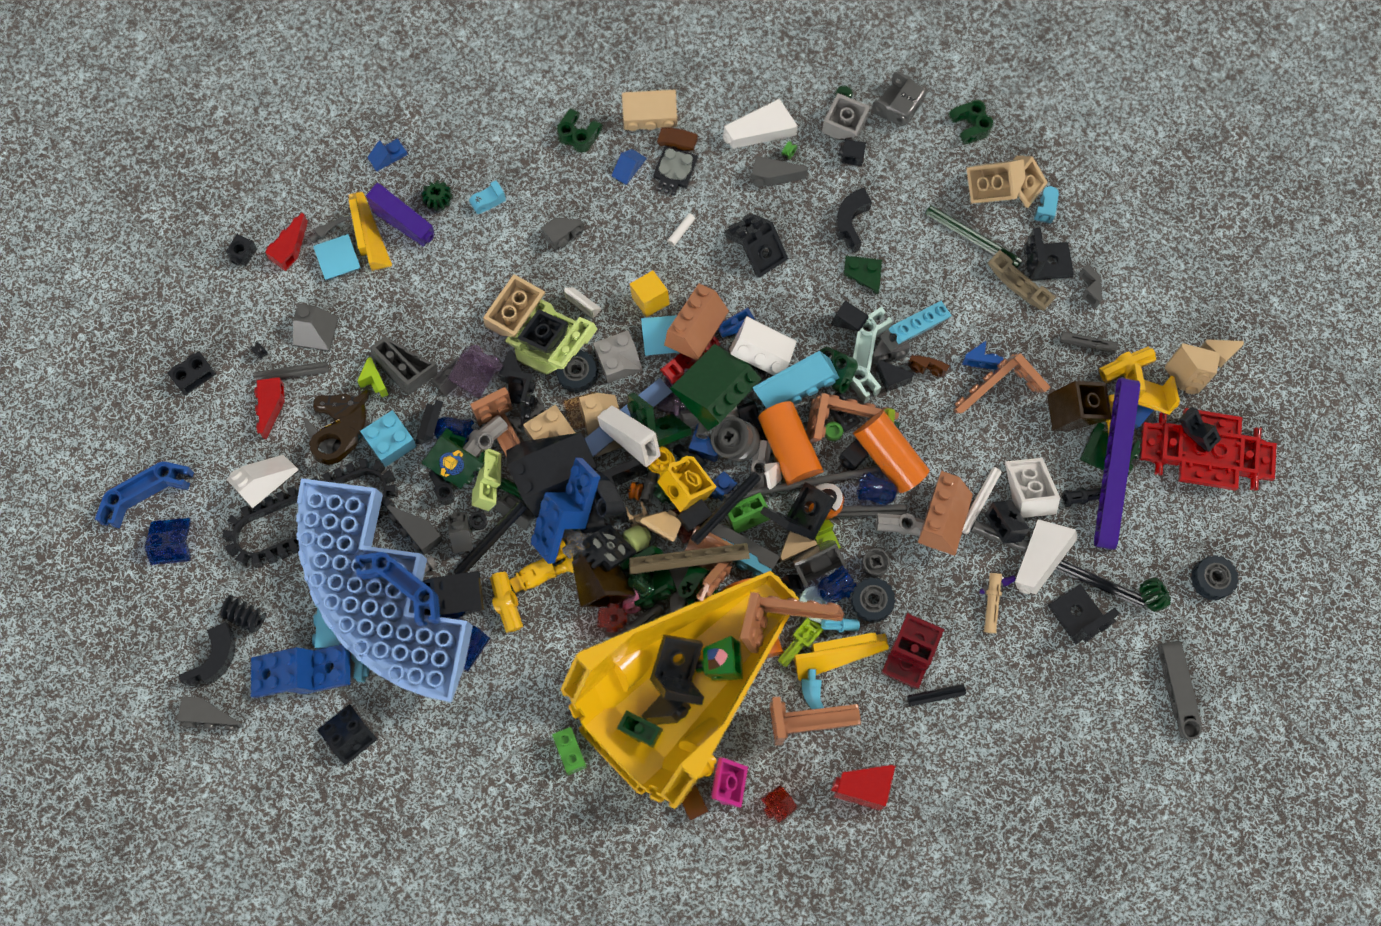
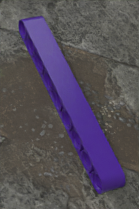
M1119 378L1115 387L1112 419L1110 422L1094 534V546L1115 550L1119 541L1140 393V381Z

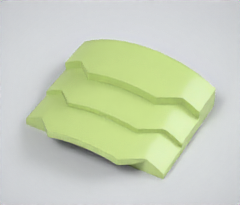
M541 299L515 337H507L505 341L515 348L516 358L519 362L547 375L557 369H564L583 344H587L597 331V327L593 322L579 317L575 321L557 313L550 303ZM538 309L569 324L564 339L555 351L548 354L539 350H529L525 344L520 343L517 339Z

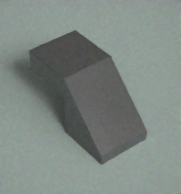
M1087 263L1078 275L1089 285L1082 297L1096 309L1102 301L1101 275Z

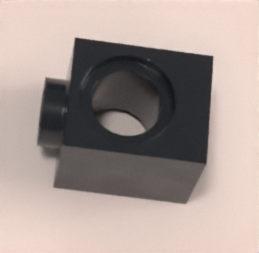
M845 139L844 146L840 145L838 156H842L841 163L862 167L866 142Z
M236 234L226 253L230 258L229 261L233 264L247 266L257 247L252 240Z
M855 439L841 453L839 460L845 469L855 470L869 457V454L860 442Z

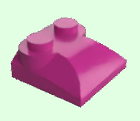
M719 757L712 787V799L719 801L722 805L741 808L748 767Z

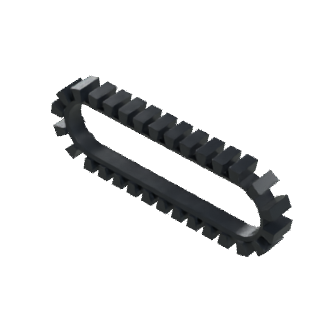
M367 459L358 460L361 469L356 471L352 462L344 466L349 472L344 475L341 467L336 468L333 471L337 479L334 480L329 472L322 474L325 482L340 484L363 475H374L380 478L384 485L380 508L384 506L387 509L388 505L395 506L392 500L387 498L388 495L398 497L396 484L388 485V483L394 482L396 479L390 469L382 476L381 473L385 470V466L375 460L373 469L369 468ZM314 477V478L310 479V480H318V481H320L318 477ZM295 486L287 489L291 496L288 499L285 493L280 491L275 493L280 502L275 504L272 496L264 498L268 507L264 508L260 502L254 507L256 512L252 513L250 507L246 505L240 508L244 517L239 521L233 515L228 518L227 522L234 526V530H223L222 538L226 542L233 541L234 543L224 547L231 557L240 552L235 558L239 564L247 566L249 558H252L251 564L255 568L264 567L263 557H266L270 564L278 561L273 554L275 552H278V556L281 559L289 557L285 549L287 547L290 548L293 554L298 553L299 547L297 543L299 542L297 536L254 553L243 550L239 544L240 531L247 523L297 503L298 490Z

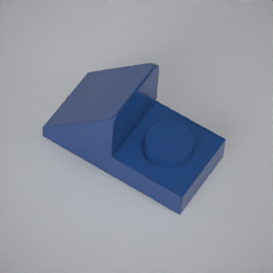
M397 138L385 146L379 140L367 158L377 172L408 154Z
M984 341L965 355L962 365L997 370V365L1003 360V357L992 353L985 354L986 341Z

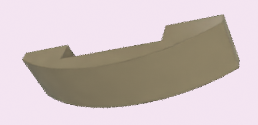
M999 250L988 262L992 271L1013 292L1029 304L1044 311L1056 297L1045 287L1041 286L1039 288L1012 265L1013 260Z

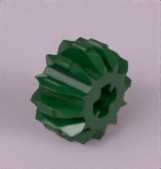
M436 180L434 184L429 181L430 186L424 185V191L421 192L423 204L427 205L429 210L434 208L437 212L440 207L444 210V205L450 206V200L453 198L452 191L445 182L440 184Z
M1157 577L1147 579L1140 584L1139 592L1147 607L1153 612L1163 610L1171 605L1169 592L1163 585V582Z

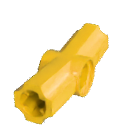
M1149 347L1133 353L1129 351L1120 355L1115 361L1099 368L1098 371L1102 380L1107 384L1126 375L1134 363L1141 365V368L1156 361V353L1153 348Z
M506 572L494 573L490 577L494 598L492 599L494 609L500 614L506 633L520 630L523 628V624L517 609L518 599L511 589L508 574Z

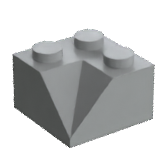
M837 93L823 122L822 133L836 139L856 137L862 131L867 121L870 106Z
M629 330L593 343L595 355L607 383L642 371L637 350Z

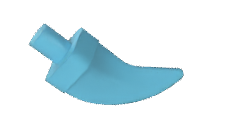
M808 669V679H802L801 681L803 696L811 709L824 708L820 699L822 680L816 679V669Z

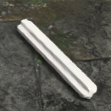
M996 467L991 469L968 511L962 533L969 534L1002 473L1000 469Z

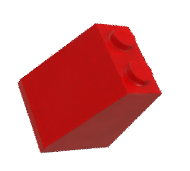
M887 765L842 772L833 781L831 791L834 792L833 797L881 811L886 807L896 766Z

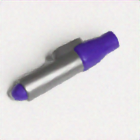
M1012 575L1005 578L1003 576L1001 588L1015 582V576ZM989 585L982 587L980 594L985 595Z

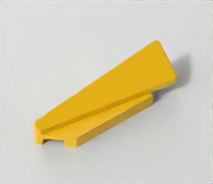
M364 193L349 194V205L361 256L367 255L372 271L391 267V260Z
M868 633L814 643L811 647L812 653L799 654L794 657L798 680L801 681L808 678V669H816V675L888 650L889 645L886 633L879 635Z

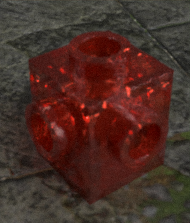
M607 604V608L598 607L597 627L606 628V632H618V628L623 629V625L627 624V613H624L623 608H619V604ZM611 615L615 616L613 622L610 620Z
M781 785L761 799L765 806L763 808L764 813L769 819L773 817L778 824L798 809L791 795Z

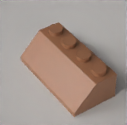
M702 284L697 285L667 330L664 346L695 360L702 356L729 312L715 290Z
M944 471L940 472L917 542L954 556L957 552L973 496L960 477Z

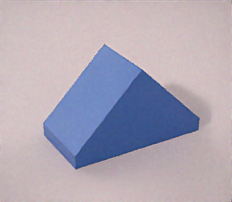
M633 149L622 152L612 177L627 185L647 158Z
M697 424L689 446V452H696L703 459L712 462L717 461L718 454L713 449L709 437L707 439L696 437Z

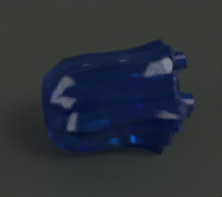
M443 416L438 418L434 435L439 439L444 430L448 428L453 432L452 434L466 438V443L469 441L467 435L474 431L472 429L474 421L471 418L457 419Z
M870 472L863 473V478L860 477L859 487L861 489L856 491L858 500H870L885 505L893 503L897 494L896 485L888 479L877 478Z
M842 565L836 568L833 573L820 580L817 593L825 602L837 603L842 598H849L850 593L854 591V587L857 584L853 582L848 570Z

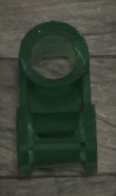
M653 571L628 574V586L633 587L639 593L641 599L648 597L654 589Z

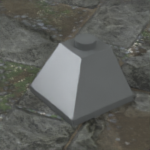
M297 303L293 318V346L330 351L338 316L317 306Z

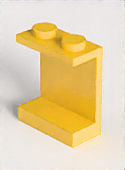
M1135 363L1124 376L1125 379L1140 381L1138 405L1168 415L1179 406L1180 398L1174 376H1170L1162 386L1144 380L1141 365Z

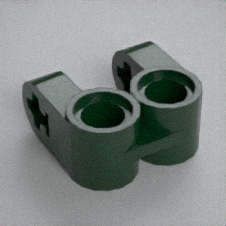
M973 100L957 106L948 113L953 123L967 120L972 125L971 128L960 133V138L964 145L988 137L991 132L993 119L986 114V106L980 100Z
M570 108L557 126L558 139L564 145L570 144L577 152H587L599 136L603 125L593 120L587 129L575 128L580 113Z
M830 347L822 348L820 351L827 357L832 355L831 362L839 376V379L835 380V383L832 385V389L839 393L846 392L857 371V361Z
M700 565L688 568L678 588L679 595L682 599L688 601L689 605L700 601L696 596L704 587L702 584L704 579L711 572V570ZM718 586L717 590H714V592H713L712 595H714V594H716V593L718 592L719 586Z

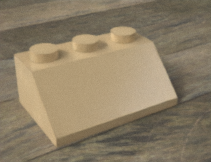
M676 90L622 93L624 130L636 131L638 129L653 130L655 128L677 127Z
M1024 159L966 167L971 203L1017 199L1026 178Z
M513 274L484 315L485 327L500 336L515 337L545 295V291Z
M1182 343L1165 364V369L1170 376H1174L1176 385L1180 390H1184L1188 394H1199L1217 374L1220 353Z

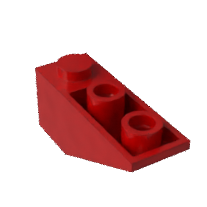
M304 213L295 217L289 227L284 229L279 237L268 245L265 251L269 260L285 272L299 256L308 224Z
M280 377L257 380V387L254 388L255 397L258 398V405H255L256 415L259 416L256 430L263 439L268 438L285 402L284 383Z

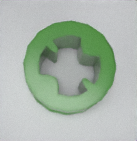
M788 141L781 155H786L788 159H791L798 146L796 144L792 145V142Z

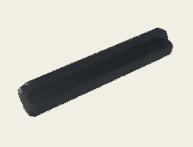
M961 684L911 694L907 696L909 706H915L964 696L966 688Z

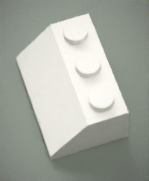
M746 316L729 350L731 355L765 372L776 375L787 369L797 341Z

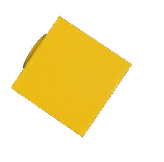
M654 270L629 283L632 299L646 318L670 305L668 289Z

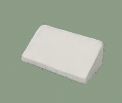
M566 287L564 289L565 298L591 318H594L601 310L598 305L575 288Z

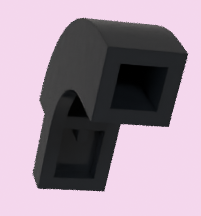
M864 187L852 192L843 200L835 223L838 240L844 239L846 246L851 248L853 253L860 251L862 242L853 227L852 220L859 214L869 211L872 204Z
M224 622L207 629L211 641V653L202 665L178 675L182 684L191 687L199 684L200 680H202L205 684L210 685L228 670L235 654V637L228 623Z

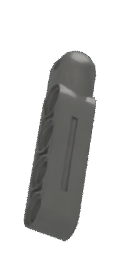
M1180 641L1160 643L1158 645V653L1174 718L1177 720L1180 735L1186 740H1194L1200 736L1202 725L1182 643Z

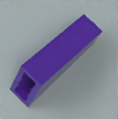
M377 182L367 193L366 198L372 213L423 247L426 243H430L433 240L435 234L433 226Z

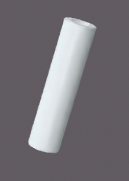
M688 213L667 242L675 246L694 222L695 217Z

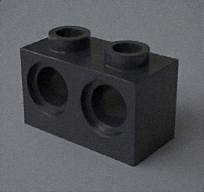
M200 351L191 354L184 362L173 366L167 372L184 396L216 375ZM203 364L201 368L196 369L198 365ZM186 375L185 379L180 380L182 376Z

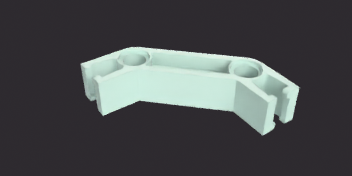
M882 307L868 315L869 318L856 334L852 358L857 361L858 368L850 386L863 403L870 400V393L866 392L863 387L864 385L870 387L874 396L878 395L881 390V386L870 373L875 339L878 335L888 330L892 324L890 317L885 322L879 325L876 324L875 321L878 318H883V315L886 313ZM868 327L871 331H865L863 328ZM855 375H860L863 379H856Z

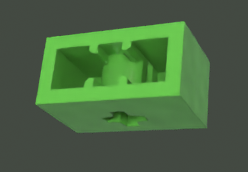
M761 493L740 501L727 514L728 520L735 532L741 533L770 520L760 513L764 506L768 508Z
M569 727L552 734L567 775L569 776L586 769L587 766L572 728Z

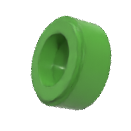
M837 422L828 423L825 426L826 439L829 441L841 439L843 427Z

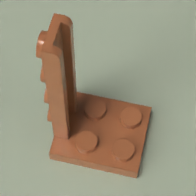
M1021 353L1012 354L1008 359H1003L997 365L998 369L994 373L990 371L983 377L984 382L980 385H974L969 390L970 394L966 398L961 397L955 402L956 407L953 410L956 413H964L1014 367V372L1020 378L1023 377L1027 381L1026 385L1032 392H1046L1050 386Z
M503 387L470 405L478 426L489 422L497 415L505 420L508 429L496 439L507 458L506 450L521 442L505 414L513 410L509 393Z
M821 393V396H816V399L811 401L806 432L811 444L824 438L826 433L824 422L828 418L829 409L872 418L882 409L875 408L876 405L864 403L862 405L858 404L857 400L846 399L845 401L839 399V396ZM895 412L896 420L899 417V413Z
M697 526V527L694 529L693 534L697 531V529L699 528V526ZM709 533L698 545L690 538L685 551L733 544ZM732 561L700 565L711 570V572L702 583L704 587L698 592L697 599L703 602L707 596L711 597L714 590H717L720 583L731 572L733 567L731 566Z
M751 592L740 638L750 653H758L764 641L763 630L768 624L767 612L834 621L843 620L844 613L841 607L835 603H827L826 605L819 604L813 600L800 602L794 598H788L787 600L776 596H768L767 598L761 597L759 593Z
M772 697L769 705L775 746L783 745L787 735L793 733L861 725L858 704L787 713L785 702H781L780 697Z

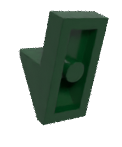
M627 710L617 727L621 732L652 748L663 731L661 727Z

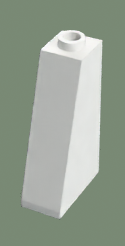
M778 99L725 125L723 139L726 144H730L732 149L793 137L797 134L798 126L781 100Z
M610 406L598 416L600 428L645 467L661 456L656 433L614 406Z
M1037 520L1015 581L1016 587L1020 592L1024 594L1038 593L1076 542V529Z

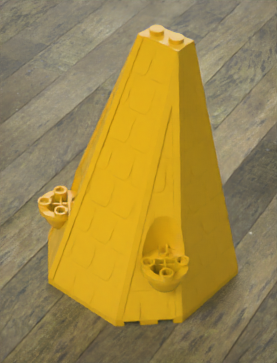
M771 571L725 589L711 597H707L703 602L698 601L580 651L575 656L560 690L563 696H568L571 700V704L568 707L573 718H579L582 724L578 728L581 735L638 794L650 793L651 799L660 803L664 800L669 801V806L676 809L683 802L685 796L698 779L704 776L709 777L715 771L714 765L717 763V760L712 754L790 615L767 612L768 624L762 634L764 637L763 645L759 648L758 653H750L740 638L750 594L755 592L759 593L761 597L776 596L784 600L788 598L799 600L795 592L789 589ZM663 634L701 641L703 646L698 660L703 659L704 647L729 636L738 640L741 644L743 679L715 681L707 677L704 672L698 673L695 669L692 682L704 696L703 704L688 703L692 708L687 716L680 719L678 723L657 724L663 731L653 748L643 742L636 741L617 729L626 710L643 718L641 715L661 695L651 682L650 677ZM682 654L675 655L673 662L680 661Z

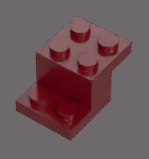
M907 613L900 631L893 642L881 674L918 690L926 670L931 665L944 629Z

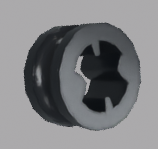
M257 341L255 346L249 347L260 360L263 359V355L268 354Z
M476 511L470 515L469 522L473 529L482 530L487 525V518L484 513ZM477 517H481L482 524L479 522V525H476L474 518L478 519Z

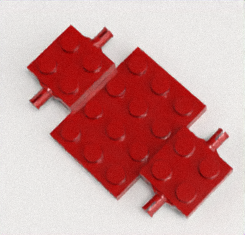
M1185 408V409L1183 410V414H1184L1189 408ZM1198 410L1202 421L1215 425L1221 438L1209 452L1205 451L1184 432L1182 425L1166 423L1167 414L1159 413L1158 423L1144 422L1142 424L1139 460L1155 463V475H1163V465L1165 464L1179 465L1178 482L1234 491L1239 487V476L1251 479L1250 490L1253 491L1259 490V480L1273 481L1275 479L1277 443L1261 439L1262 429H1258V427L1253 428V436L1241 435L1242 417Z

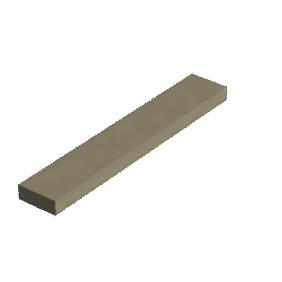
M742 543L634 557L629 559L630 574L750 559L748 544Z

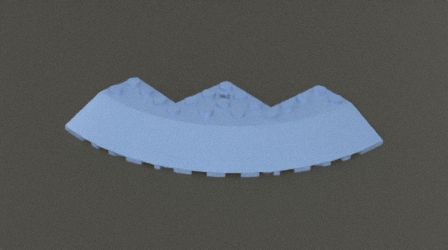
M301 478L297 499L298 514H296V522L298 523V533L296 534L299 542L298 554L300 563L303 566L304 579L310 589V595L326 625L333 631L339 642L358 661L362 662L377 675L419 695L452 703L465 666L473 625L468 621L440 617V624H434L428 621V617L431 616L424 615V621H427L428 625L419 626L415 623L414 602L385 578L378 577L362 580L356 576V568H361V571L373 567L372 563H365V567H361L355 561L356 555L384 552L423 581L427 558L421 553L372 547L383 497L379 490L371 487ZM387 560L381 562L380 568L386 566Z

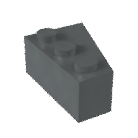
M383 337L370 347L371 358L408 396L437 374V363L422 358L418 353H412L406 347L387 337Z

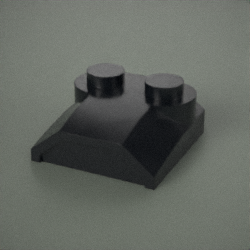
M538 309L517 339L520 343L525 344L529 350H539L548 354L555 351L564 339L569 324Z

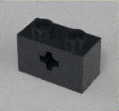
M1012 500L992 502L985 513L986 518L1003 544L1022 542L1030 530Z

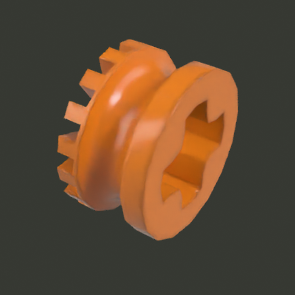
M632 482L629 489L631 492H628L630 499L635 498L640 501L639 498L642 493L643 484L639 483L636 485V482Z

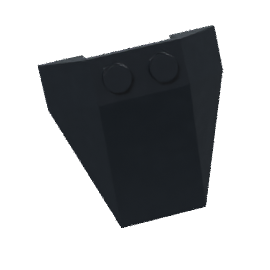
M581 432L523 441L506 450L507 466L522 500L536 519L539 516L545 492H566V485L569 482L575 458H583L594 471L597 468V464Z

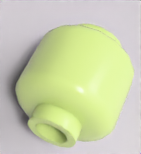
M635 525L625 530L622 534V537L636 550V553L646 549L651 541L648 529L640 525Z

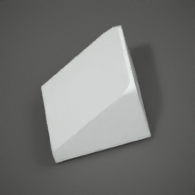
M778 462L765 464L764 466L769 489L775 487L782 479Z

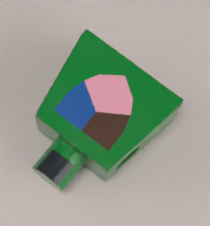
M729 636L704 647L703 659L698 660L696 671L698 673L704 672L707 677L715 681L743 679L740 642Z

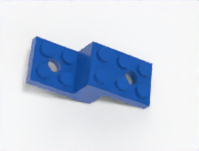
M575 458L574 465L571 468L570 479L566 485V492H545L541 502V509L536 519V527L531 537V544L548 564L555 563L565 529L586 528L600 476L583 458Z
M342 644L314 651L295 647L251 657V697L253 698L283 692L309 694L350 685V651ZM333 663V664H334V668H333V670L330 672V666H331V664ZM269 670H270L271 674H270V676L267 678V674H268V672H269Z

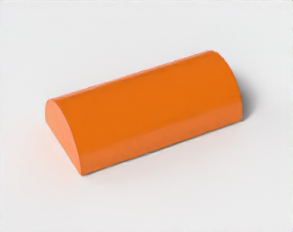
M793 402L778 403L767 408L758 416V420L779 463L787 486L824 472Z
M883 409L853 432V435L898 493H904L912 489L928 475L929 468Z

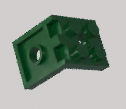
M636 393L628 395L627 408L631 418L656 433L659 447L692 435L691 427L675 415L669 414L655 420L653 406Z

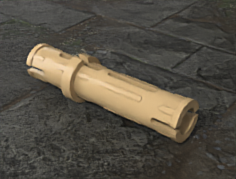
M990 573L989 587L986 590V595L988 596L984 632L995 634L997 633L999 600L1002 596V592H1000L1002 574Z

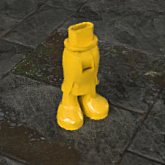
M563 538L555 562L562 559L565 560L554 567L553 563L548 564L544 558H541L523 567L519 573H515V577L509 579L515 593L523 589L527 591L528 589L535 588L551 578H557V575L562 573H574L572 566L574 559Z

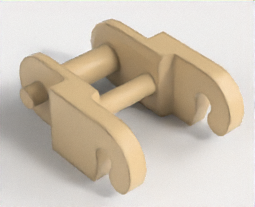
M642 501L640 502L642 513L630 515L626 507L629 522H633L631 524L632 527L640 525L635 522L634 518L647 515Z

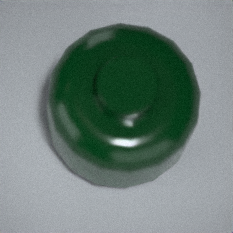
M845 85L838 87L835 93V97L837 93L851 99L853 96L852 89Z

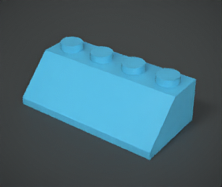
M818 351L757 384L753 389L766 409L786 401H791L795 405L801 402L803 397L816 394L819 391L818 389L833 385L835 380L839 379V376L831 359L821 351Z

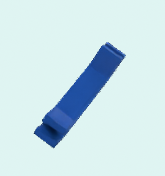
M159 462L108 490L102 498L95 520L101 525L108 526L110 523L113 527L120 529L127 509L168 486L188 490L190 483L183 479L181 481L176 480L177 474L193 477L194 472L187 466ZM165 471H169L166 476L162 477ZM119 498L118 502L112 505L113 501ZM113 511L112 518L107 520L110 512Z
M384 552L355 556V561L361 567H365V563H372L373 566L371 569L361 571V568H356V576L362 580L378 577L385 578L414 602L416 624L419 626L428 625V622L424 621L425 609H430L431 617H428V621L440 624L439 598L435 591ZM387 560L386 566L380 568L381 562ZM425 594H430L429 600L423 602V596Z

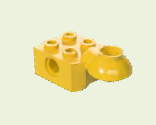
M663 446L659 447L661 456L647 466L651 472L660 475L657 483L680 513L699 500H706L717 488L694 457L685 456L680 461L675 462L673 454Z

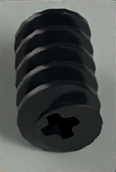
M230 594L222 604L221 618L227 619L236 626H241L242 629L248 630L250 633L257 632L265 621L266 613L260 616L261 609L258 608L253 612L254 606L250 605L246 608L247 602L245 601L239 605L240 598H236L233 601L234 596Z

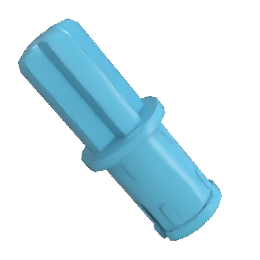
M843 618L841 621L822 619L821 621L823 630H837L839 633L843 631L857 632L860 628L858 619Z

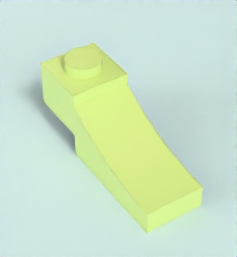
M492 449L483 451L485 453L482 459L484 464L478 471L477 480L472 489L471 506L489 511L496 505L497 487L501 484L502 453Z

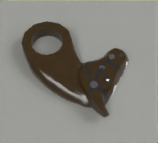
M365 390L358 396L346 393L320 395L313 400L314 411L329 415L333 418V421L340 420L319 430L312 436L309 445L312 457L316 461L326 465L339 463L355 449L362 436L360 431L365 428V403L370 391ZM327 439H336L341 443L339 449L330 454H325L318 450L321 442Z

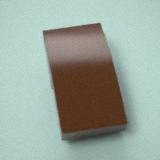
M661 128L657 143L659 146H676L679 150L690 151L695 149L698 134L676 128Z
M912 355L908 362L910 369L916 373L924 374L928 369L934 376L944 378L950 365L937 359Z
M694 784L682 802L689 821L709 812L696 784Z

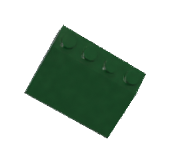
M714 344L670 389L709 431L720 424L762 378L749 364Z

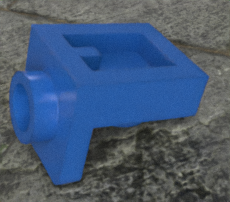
M723 471L713 481L717 488L711 493V496L722 501L725 498L724 495L729 494L738 483Z

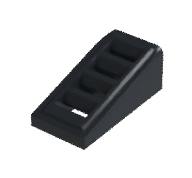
M837 392L836 394H834L836 396H839V399L846 401V398L843 395V393ZM829 409V413L835 421L843 427L844 433L861 423L854 414L848 413L847 416L841 418L840 415L845 412ZM849 418L853 419L852 422L845 425L844 422Z

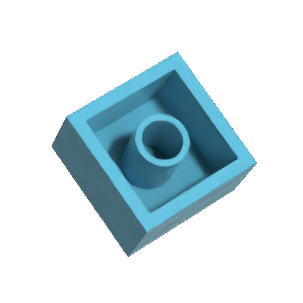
M393 410L360 431L385 467L417 447L414 439Z

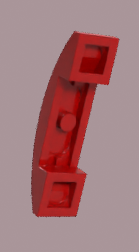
M715 336L712 338L703 354L707 350H709L714 344L717 346L721 344ZM680 353L661 368L660 371L673 384L697 360Z

